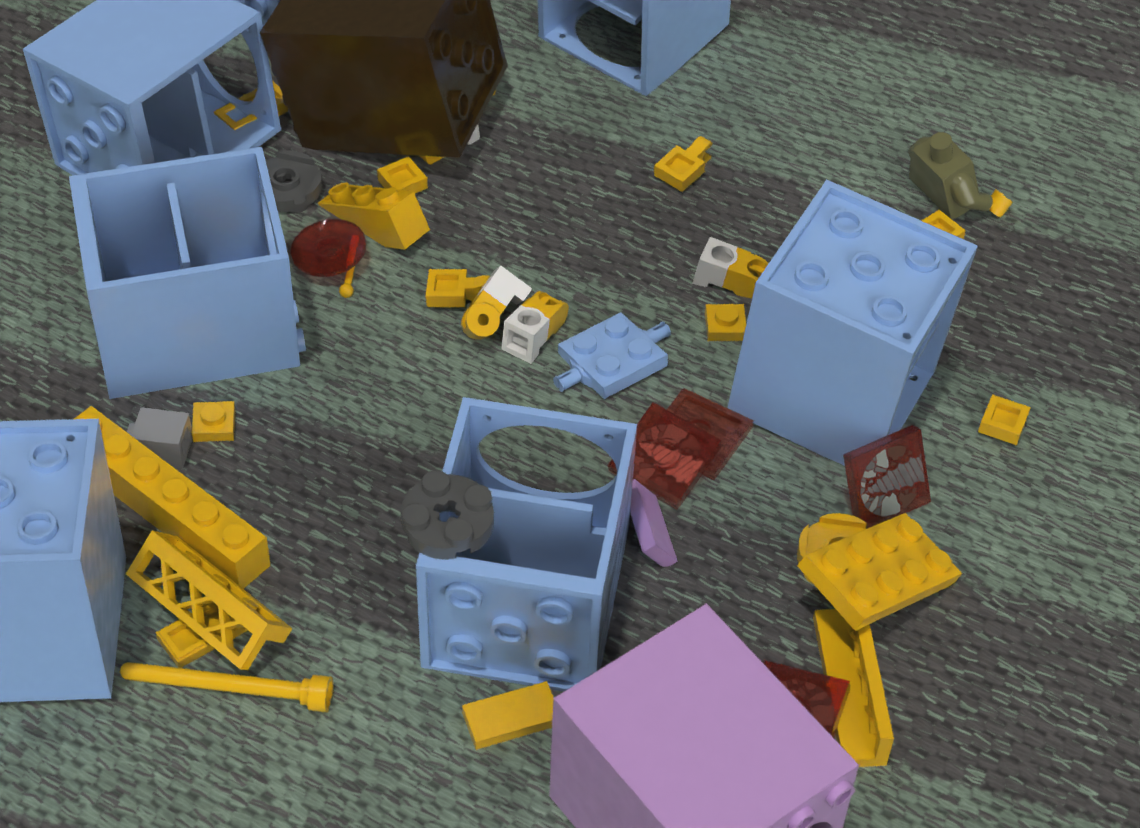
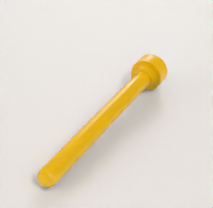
M126 662L120 667V675L125 680L299 700L300 705L307 706L309 711L327 713L333 694V678L331 676L312 675L311 679L304 678L302 682L133 662Z

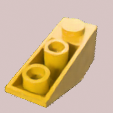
M345 182L333 186L329 190V195L318 202L319 206L384 247L406 250L430 230L414 191L398 190L394 187L379 188L372 187V185H350Z

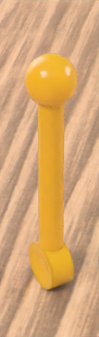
M353 236L345 281L339 288V294L343 298H349L354 293L352 280L361 239L359 236Z

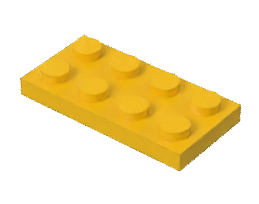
M906 513L807 553L797 565L855 631L951 586L962 575V572L952 563L949 555L939 549L923 532L920 524L911 519Z

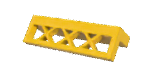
M152 530L126 572L129 578L241 670H249L266 640L284 643L293 629L178 536ZM155 554L161 559L162 577L151 580L144 574V571ZM186 579L189 582L191 600L179 603L176 600L174 582ZM215 603L218 605L220 624L208 627L204 621L203 605ZM245 627L252 633L242 653L234 648L232 629Z
M836 609L814 610L813 621L828 699L830 698L832 703L830 708H834L835 711L833 725L836 740L859 764V767L886 766L894 736L870 624L855 631Z

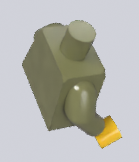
M937 132L931 137L924 136L910 146L908 151L911 157L909 178L949 218L955 219L971 209L983 212L990 210L996 216L1002 217L1012 205L1013 201L1005 197L997 189H995L992 195L979 192L972 160L952 141L949 134Z

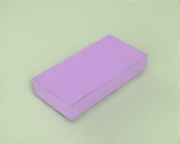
M634 479L632 483L630 514L642 552L660 566H671L678 561L657 497Z

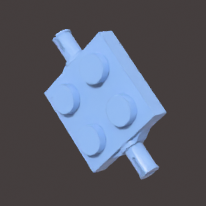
M620 312L558 344V354L570 365V370L553 378L554 385L559 388L560 392H563L581 382L593 388L603 399L608 398L668 366V354L656 343L671 336L669 326L662 321L648 330H642Z

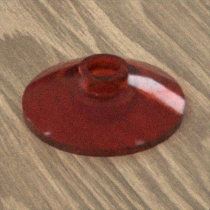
M342 219L318 221L298 233L291 245V257L295 266L305 274L316 277L339 275L356 266L363 258L367 246L366 238L363 231L350 221Z

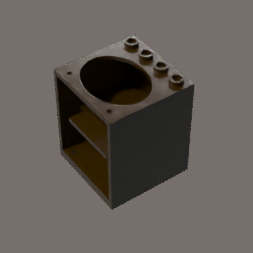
M280 0L260 31L272 65L273 75L277 78L283 102L287 106L293 121L294 132L298 135L301 146L312 150L460 158L508 67L490 0Z

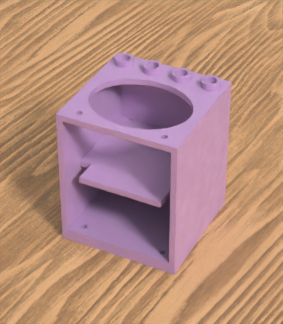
M707 603L553 698L549 796L575 828H843L850 798L855 791L854 783L859 764Z

